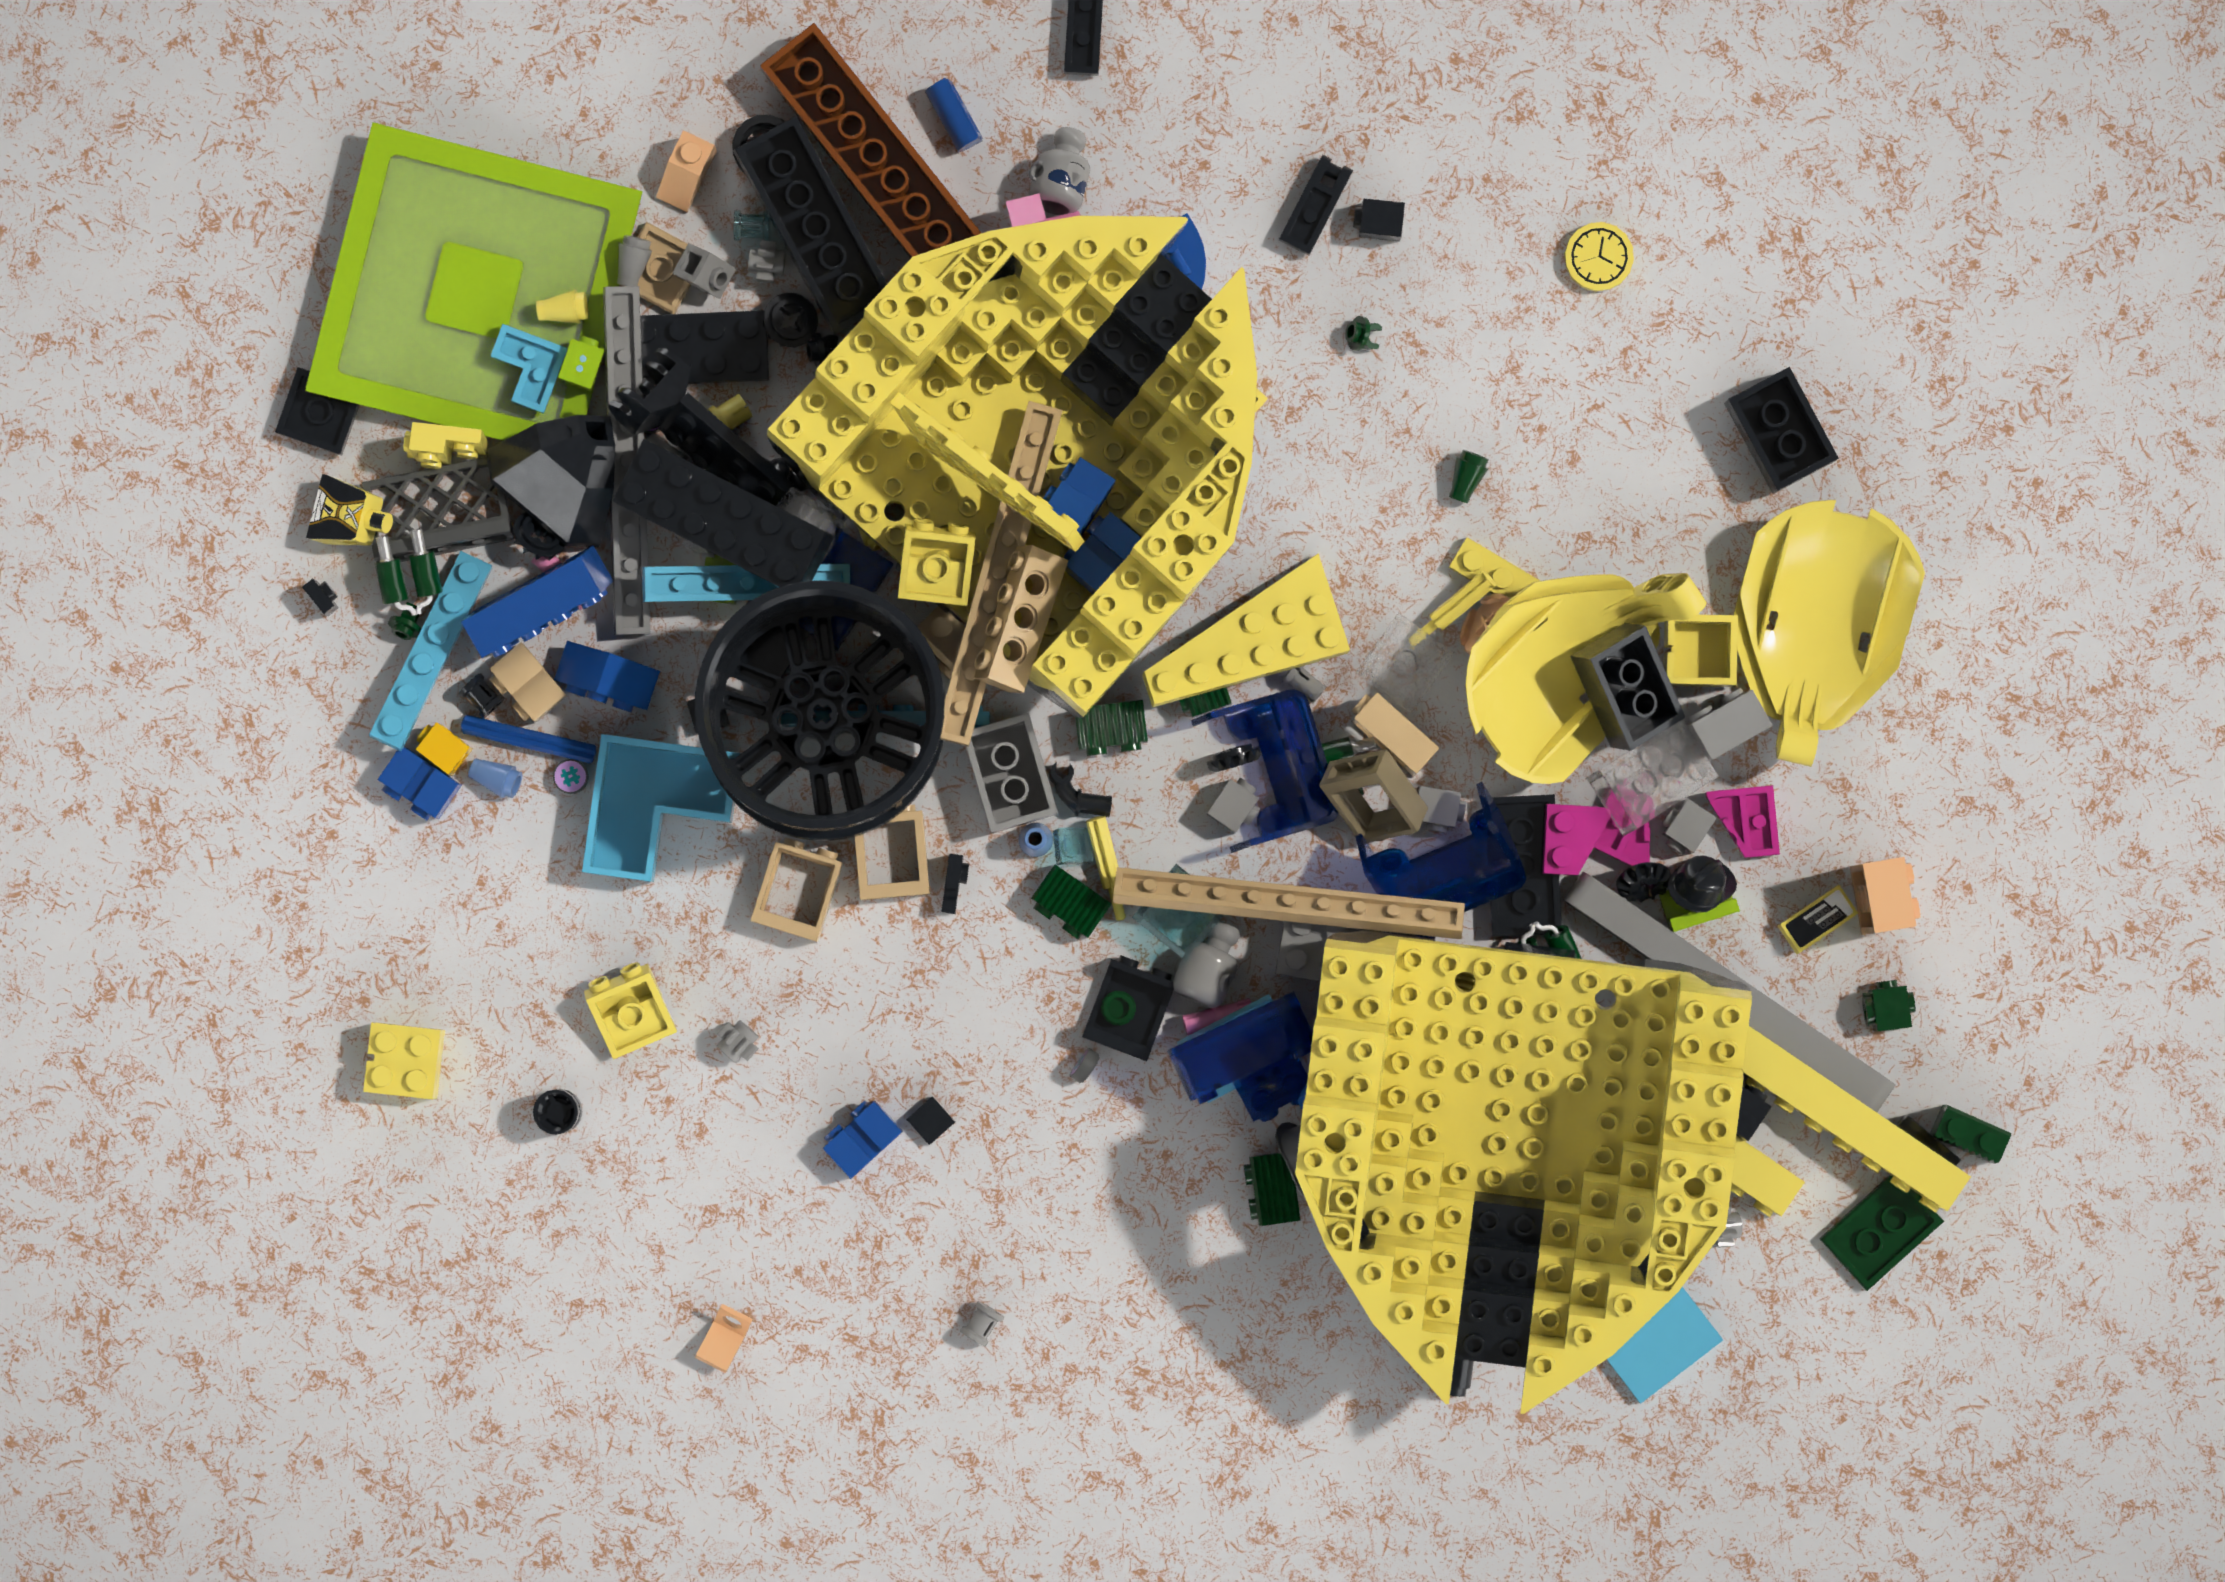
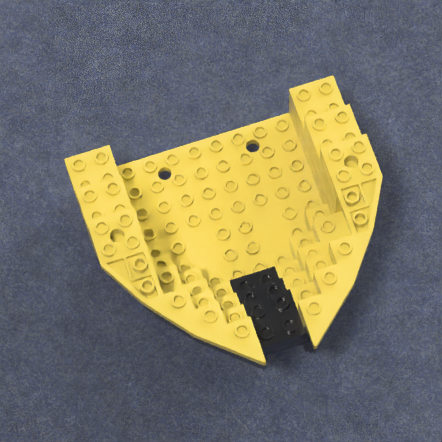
M1073 216L991 230L913 256L864 309V316L861 321L818 366L815 378L767 431V437L773 449L816 498L843 522L848 518L897 562L896 569L899 572L901 569L905 524L913 525L914 519H928L934 521V527L948 528V523L969 525V531H975L976 539L968 606L935 603L945 613L948 614L952 610L967 623L1001 501L920 446L892 407L890 401L900 392L920 409L930 413L946 429L951 428L955 430L971 448L976 445L991 457L989 462L1006 475H1008L1028 402L1032 401L1063 410L1039 496L1044 498L1052 485L1058 488L1062 482L1059 478L1069 462L1076 465L1081 457L1116 479L1115 486L1089 526L1099 515L1105 519L1111 512L1141 537L1133 546L1127 558L1094 594H1091L1067 572H1064L1027 685L1077 718H1083L1157 636L1233 545L1251 469L1257 367L1245 271L1241 267L1212 299L1164 256L1170 250L1188 221L1186 217ZM891 503L901 505L905 512L903 518L899 521L889 520L884 513L886 506ZM1031 523L1025 546L1033 545L1063 558L1070 548L1034 523ZM1086 531L1082 535L1084 543L1091 536ZM1030 577L1025 582L1028 593L1031 592L1033 587ZM1017 610L1014 614V621L1019 626L1022 617L1019 610ZM1008 643L1003 647V655L1006 659L1010 656V646Z
M1375 930L1332 934L1327 938L1324 946L1317 1014L1313 1028L1295 1175L1326 1249L1373 1325L1445 1404H1449L1455 1359L1523 1367L1525 1372L1520 1414H1525L1613 1356L1679 1292L1726 1229L1735 1163V1141L1744 1079L1743 1065L1752 1003L1751 990L1740 981H1733L1706 970L1675 962L1645 959L1644 967L1577 959L1575 958V950L1506 942L1504 950L1435 941L1436 937ZM1462 972H1468L1475 978V985L1468 990L1460 989L1455 983L1456 976ZM1605 989L1612 991L1616 997L1615 1002L1609 1007L1600 1006L1595 1000V996L1599 991Z

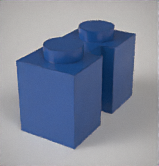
M1111 512L1105 519L1099 515L1086 530L1091 536L1076 552L1069 549L1063 557L1068 560L1065 572L1091 594H1094L1127 558L1133 546L1141 539L1138 534Z
M405 746L402 751H396L377 779L385 784L382 788L383 792L397 801L402 796L413 803L410 810L427 821L430 816L440 819L462 786V784Z
M863 1101L849 1114L854 1120L843 1129L838 1124L824 1137L828 1144L823 1149L850 1179L903 1132L876 1101H873L870 1105Z

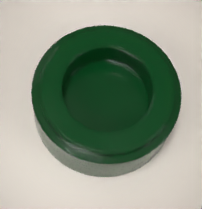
M1113 991L1102 1002V1015L1106 1021L1113 1025L1127 1024L1135 1015V1001L1131 995L1124 991Z

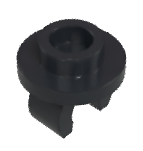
M820 333L813 334L811 341H807L806 345L808 360L814 362L818 368L834 350L833 348L837 347L838 336L826 335L822 338Z

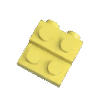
M412 422L411 431L405 432L403 450L407 452L408 458H414L417 462H421V467L441 469L442 464H451L452 452H457V457L464 459H477L478 455H487L488 440L480 429Z
M914 519L913 525L905 524L898 598L968 606L976 539L975 531H969V525L963 523H948V528L934 527V521L928 519Z
M638 962L628 964L620 970L621 975L608 980L607 976L598 977L588 984L589 989L584 991L585 1000L613 1060L677 1032L648 963L640 966Z

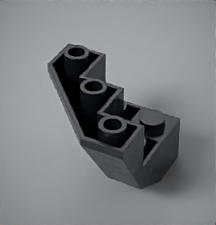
M574 415L536 423L487 450L490 481L496 488L565 546H600L614 490L615 441L611 416Z

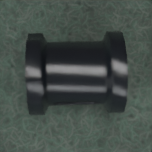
M480 673L461 689L459 695L462 698L467 697L480 711L479 716L484 719L504 701L505 697L502 694L497 695L483 681L485 677Z

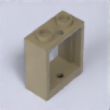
M1387 749L1330 761L1319 785L1361 844L1383 841L1388 838L1411 835L1418 832L1428 810L1425 802ZM1379 784L1396 808L1373 812L1358 791V788Z

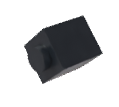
M1364 198L1362 207H1355L1353 228H1360V238L1400 242L1405 203Z

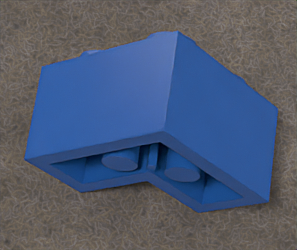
M1080 457L1076 465L1069 462L1059 478L1062 482L1058 488L1052 485L1043 499L1053 507L1052 510L1061 516L1064 513L1077 522L1079 525L1077 531L1082 537L1115 486L1116 479Z
M567 641L554 680L567 684L566 692L581 697L586 696L589 699L605 704L608 698L614 700L612 707L632 713L633 707L644 710L648 709L660 671L609 652Z

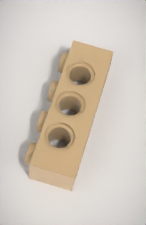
M1033 545L1018 546L1017 550L1012 553L1008 562V569L1010 570L1006 582L1000 587L997 594L998 606L995 615L989 620L986 627L987 639L983 649L980 650L975 659L974 666L976 671L974 679L1009 693H1024L1068 560ZM1028 577H1030L1033 583L1030 593H1028L1025 587ZM1017 610H1019L1022 617L1019 626L1014 621V614ZM1006 643L1010 646V656L1008 659L1003 655V647Z

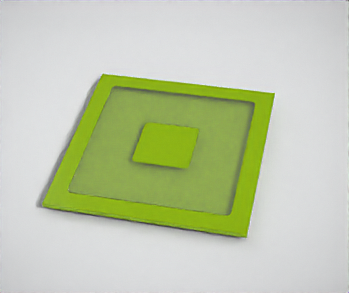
M372 122L305 391L438 425L480 429L485 437L501 441L536 423L574 415H587L594 385L590 392L558 381L557 378L546 410L542 414L511 402L523 369L496 360L490 356L502 324L566 348L569 347L571 338L579 341L582 335L599 341V348L604 349L603 287H619L620 285L617 284L619 243L623 242L624 235L632 236L643 191ZM574 289L577 292L586 293L589 318L581 320L580 324L538 320L536 301L545 300Z

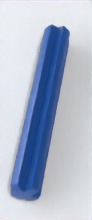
M466 715L462 719L461 733L586 763H592L595 759L596 746L593 744Z

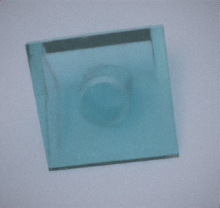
M1177 864L1169 872L1188 874ZM1141 906L1132 918L1179 957L1187 961L1192 950L1204 941L1224 915Z

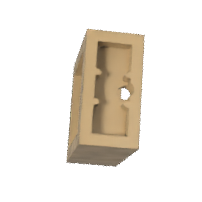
M1378 692L1372 698L1366 694L1352 709L1356 716L1351 722L1369 738L1374 737L1375 743L1382 750L1387 749L1393 759L1413 777L1439 750V747Z
M909 805L902 813L888 823L914 821L920 880L868 885L864 834L856 836L855 847L860 900L931 894L924 814L922 810L916 811L915 805Z
M785 837L783 843L775 841L750 921L819 942L843 862L836 860L837 853L818 848L816 854L803 850L805 843ZM783 853L831 868L813 926L765 911Z

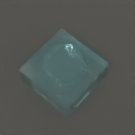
M1057 828L1053 831L1056 865H1084L1093 862L1092 845L1087 828Z

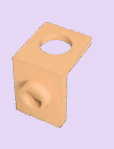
M721 1304L715 1320L695 1358L726 1373L753 1319ZM726 1316L738 1320L741 1324H735L726 1318Z

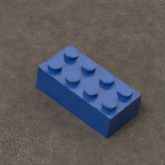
M592 545L475 609L461 623L481 658L490 653L496 658L519 643L518 638L522 637L523 641L526 642L540 634L543 629L549 626V621L555 626L568 619L574 612L579 610L578 605L581 604L582 608L586 609L602 600V597L608 594L606 588L613 582V579L595 547Z

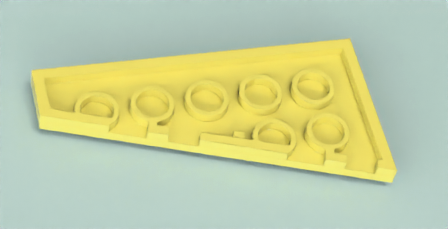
M900 392L890 401V404L920 446L1076 552L1084 543L1083 538L1077 531L1079 528L1077 522L1064 513L1061 516L1052 510L1053 507L1046 500L1038 495H1032L1021 483L989 462L991 457L976 445L971 448L955 430L951 428L946 429L930 413L920 409Z
M1316 554L1144 671L1142 677L1152 708L1348 654L1350 647L1319 554Z

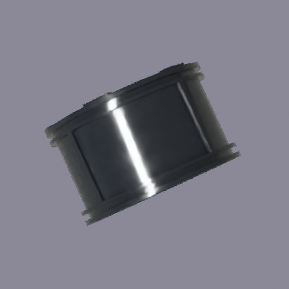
M814 580L797 582L768 591L743 606L724 624L710 644L702 661L695 690V719L705 756L720 785L733 802L751 818L781 834L812 841H834L860 836L881 827L902 813L921 793L934 772L943 746V740L940 738L944 723L945 698L943 682L934 653L921 631L904 612L888 600L864 588L842 582ZM809 616L813 619L818 659L813 662H809L805 654L799 626V619ZM834 616L859 621L871 626L880 633V637L846 667L838 665L836 661L831 619ZM776 626H780L782 629L791 673L785 678L740 660L744 651L757 638ZM894 648L900 649L904 654L902 661L873 683H868L865 680L864 675ZM832 674L842 676L845 681L842 689L836 692L829 691L824 685L826 678ZM911 675L918 677L925 700L926 723L922 726L882 714L877 710L876 703L878 700ZM729 677L736 678L768 691L770 698L767 702H762L727 691L725 689L726 682ZM798 680L806 681L810 686L809 693L803 698L794 697L790 693L791 685ZM853 701H861L867 706V712L861 718H853L847 713L848 705ZM820 708L822 711L830 709L831 713L828 715L831 720L828 723L822 720L816 723L813 720L817 717L816 709ZM728 709L768 722L769 732L738 757L731 760L727 756L721 736L720 711ZM792 713L798 718L797 726L793 730L785 731L778 726V720L783 714ZM879 732H883L917 743L921 747L917 757L909 756L877 743L876 735ZM844 733L852 735L855 739L854 747L849 751L839 750L835 746L836 738ZM810 739L817 741L821 746L818 755L811 758L801 753L802 744ZM771 752H779L781 760L753 786H746L741 779L742 775ZM862 756L905 774L891 790L864 806L855 762ZM800 767L809 771L815 815L788 811L765 800L797 768ZM833 772L839 774L847 812L833 814L828 774Z

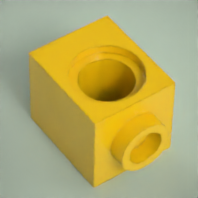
M438 722L433 727L428 724L416 739L420 744L415 750L450 776L454 775L473 750L472 747Z

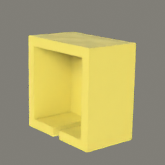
M1697 614L1686 620L1664 622V648H1671V652L1664 654L1663 666L1672 686L1734 687L1737 685L1738 615Z
M371 1022L367 1054H374V1060H367L363 1092L437 1099L445 1030Z

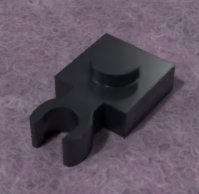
M949 853L942 913L956 914L960 883L967 884L969 863H963V855Z

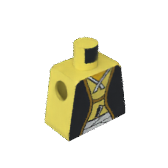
M322 474L306 538L327 545L370 546L373 543L375 532L386 534L390 531L393 517L390 513L381 511L383 505L381 497L340 479Z

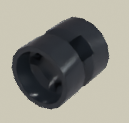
M564 1089L546 1091L539 1096L533 1108L534 1121L538 1127L544 1132L553 1135L567 1133L576 1128L581 1121L583 1112L578 1097L569 1090Z

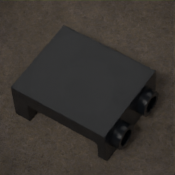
M1120 955L1118 961L1111 959L1082 1037L1147 1061L1174 991L1173 982L1170 981L1172 974L1154 967L1151 973L1137 969L1140 962ZM1124 991L1134 999L1136 1012L1133 1019L1127 1024L1113 1025L1103 1017L1101 1005L1109 993Z

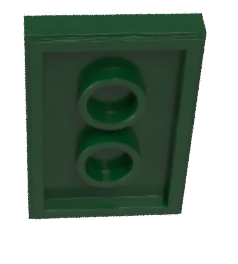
M1891 1175L1819 1238L1865 1291L1874 1286L1944 1222L1937 1213L1919 1202L1922 1197L1912 1189L1905 1193L1890 1183L1893 1177Z

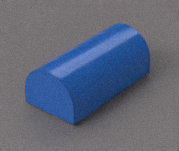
M943 78L925 90L928 99L958 152L965 151L983 141L980 131L951 80Z

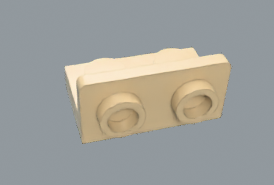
M937 606L918 626V629L926 638L934 656L940 661L938 665L939 670L951 680L965 627L950 612L947 614Z

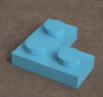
M502 324L490 357L523 369L511 402L544 414L568 348Z

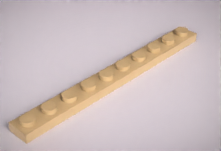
M1029 401L1008 476L1021 483L1032 495L1039 496L1063 410ZM1002 501L999 505L945 698L944 723L940 739L967 747L970 745L987 684L973 678L976 671L974 666L975 659L980 650L983 649L987 639L986 627L989 620L995 615L998 606L997 594L1000 587L1006 582L1010 570L1008 569L1010 556L1017 550L1018 546H1025L1032 523Z
M1117 867L1113 893V903L1452 939H1462L1465 903L1121 867Z

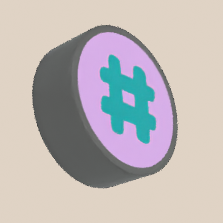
M563 760L554 769V784L564 793H579L588 783V770L584 764L577 760Z
M1088 1048L1075 1064L1070 1077L1078 1083H1083L1100 1059L1099 1054Z

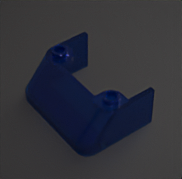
M1289 689L1212 711L1191 720L1193 727L1224 718L1228 732L1235 739L1246 741L1257 738L1277 804L1263 808L1257 816V828L1260 836L1230 846L1231 853L1331 823L1337 818L1338 811L1319 786L1328 764L1308 699L1302 692Z
M1483 782L1476 784L1482 809L1474 812L1469 818V827L1472 834L1410 860L1403 850L1397 848H1389L1374 854L1362 833L1355 836L1364 874L1377 894L1465 903L1464 912L1516 891L1524 885L1526 874L1503 815Z
M1291 991L1174 1048H1170L1166 1052L1189 1101L1197 1099L1200 1105L1217 1097L1216 1089L1290 1054L1296 1060L1311 1053L1313 1032L1295 992Z

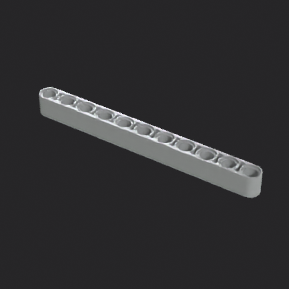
M1582 871L1563 899L1572 908L1647 959L1689 965L1747 985L1752 993L1750 1027L1875 1112L1879 1111L1896 1086L1885 1076L1589 874Z

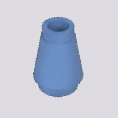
M475 758L470 766L468 777L474 779V781L501 798L506 796L513 798L520 788L523 774L516 770V766Z
M1030 823L1019 834V846L1028 856H1043L1052 847V833L1042 823ZM1030 834H1041L1042 842L1036 846L1029 843Z

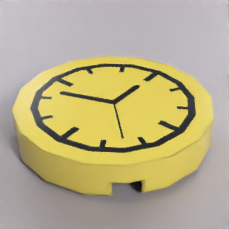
M1605 222L1589 223L1579 228L1569 239L1564 253L1566 268L1571 279L1580 287L1594 292L1610 290L1620 285L1629 275L1634 261L1633 246L1627 235L1617 226Z

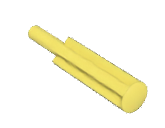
M1482 570L1429 615L1432 620L1412 635L1407 641L1411 647H1415L1437 628H1441L1443 631L1496 587L1491 576Z
M1106 816L1093 817L1085 822L1102 888L1109 891L1116 920H1124L1126 915L1123 904L1113 903L1118 863Z

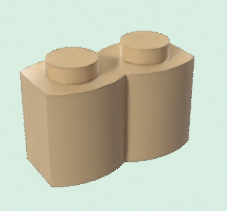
M522 642L489 668L494 674L489 680L502 695L508 691L517 702L512 707L524 721L529 718L534 722L539 721L567 697V694Z

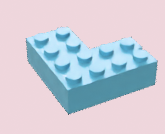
M601 734L582 872L654 882L663 814L732 823L735 803L717 780L703 748ZM726 751L728 758L731 760L740 755V753Z

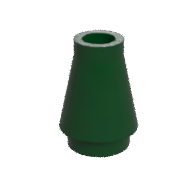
M1463 450L1461 456L1456 457L1449 497L1468 503L1473 492L1489 469L1486 467L1489 459Z

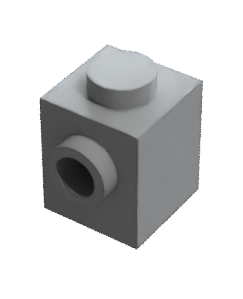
M688 243L672 274L695 288L721 299L736 268L712 253Z
M1239 778L1237 783L1230 779L1207 815L1233 833H1236L1243 822L1250 825L1261 809L1255 805L1259 800L1254 795L1257 789L1242 778Z
M1426 786L1418 787V794L1428 807L1422 822L1427 823L1426 830L1447 833V827L1454 828L1456 827V821L1463 822L1466 801L1460 800L1461 792Z
M1684 800L1678 810L1672 807L1662 822V825L1666 827L1662 835L1668 838L1666 845L1681 855L1685 851L1694 853L1717 817L1691 800Z

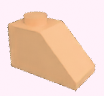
M683 130L668 160L656 198L688 213L717 153L715 145Z

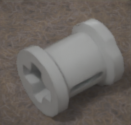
M977 1301L975 1305L977 1310L967 1326H963L960 1332L985 1347L988 1344L987 1338L997 1322H1002L1004 1316L986 1304Z

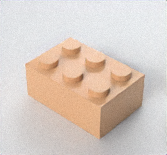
M1905 857L1849 866L1861 935L1916 926L1915 919L1920 918V908L1917 898L1911 897L1909 884H1914V874L1911 863H1905Z

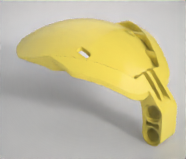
M1836 500L1812 501L1787 509L1769 520L1756 532L1733 614L1738 615L1737 651L1749 688L1754 691L1766 714L1773 719L1780 720L1776 740V758L1809 767L1813 764L1818 746V729L1831 730L1844 725L1899 668L1906 636L1909 634L1925 575L1920 556L1910 538L1891 519L1872 508L1867 519L1849 513L1833 511ZM1776 611L1778 616L1774 629H1766L1770 622V612ZM1863 632L1871 634L1867 652L1858 650L1860 637Z
M1688 573L1661 574L1636 587H1633L1625 578L1613 574L1571 576L1530 583L1497 610L1486 630L1471 648L1467 664L1465 687L1468 712L1475 734L1482 730L1487 740L1497 751L1495 763L1509 774L1531 783L1552 784L1564 782L1605 738L1604 731L1590 700L1583 704L1579 699L1586 691L1570 656L1624 623L1646 626L1653 644L1657 648L1660 639L1658 623L1692 618L1705 608L1706 600Z

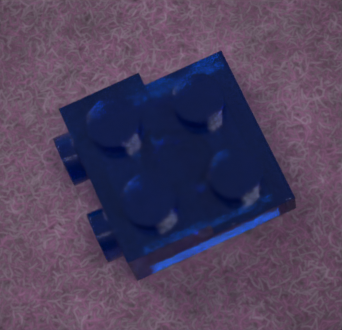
M1280 1023L1219 1055L1253 1122L1258 1119L1262 1122L1272 1120L1279 1114L1278 1109L1288 1103L1299 1105L1298 1099L1303 1087L1307 1083L1308 1075Z

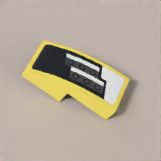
M1837 885L1777 926L1797 955L1850 920L1858 912L1841 886Z

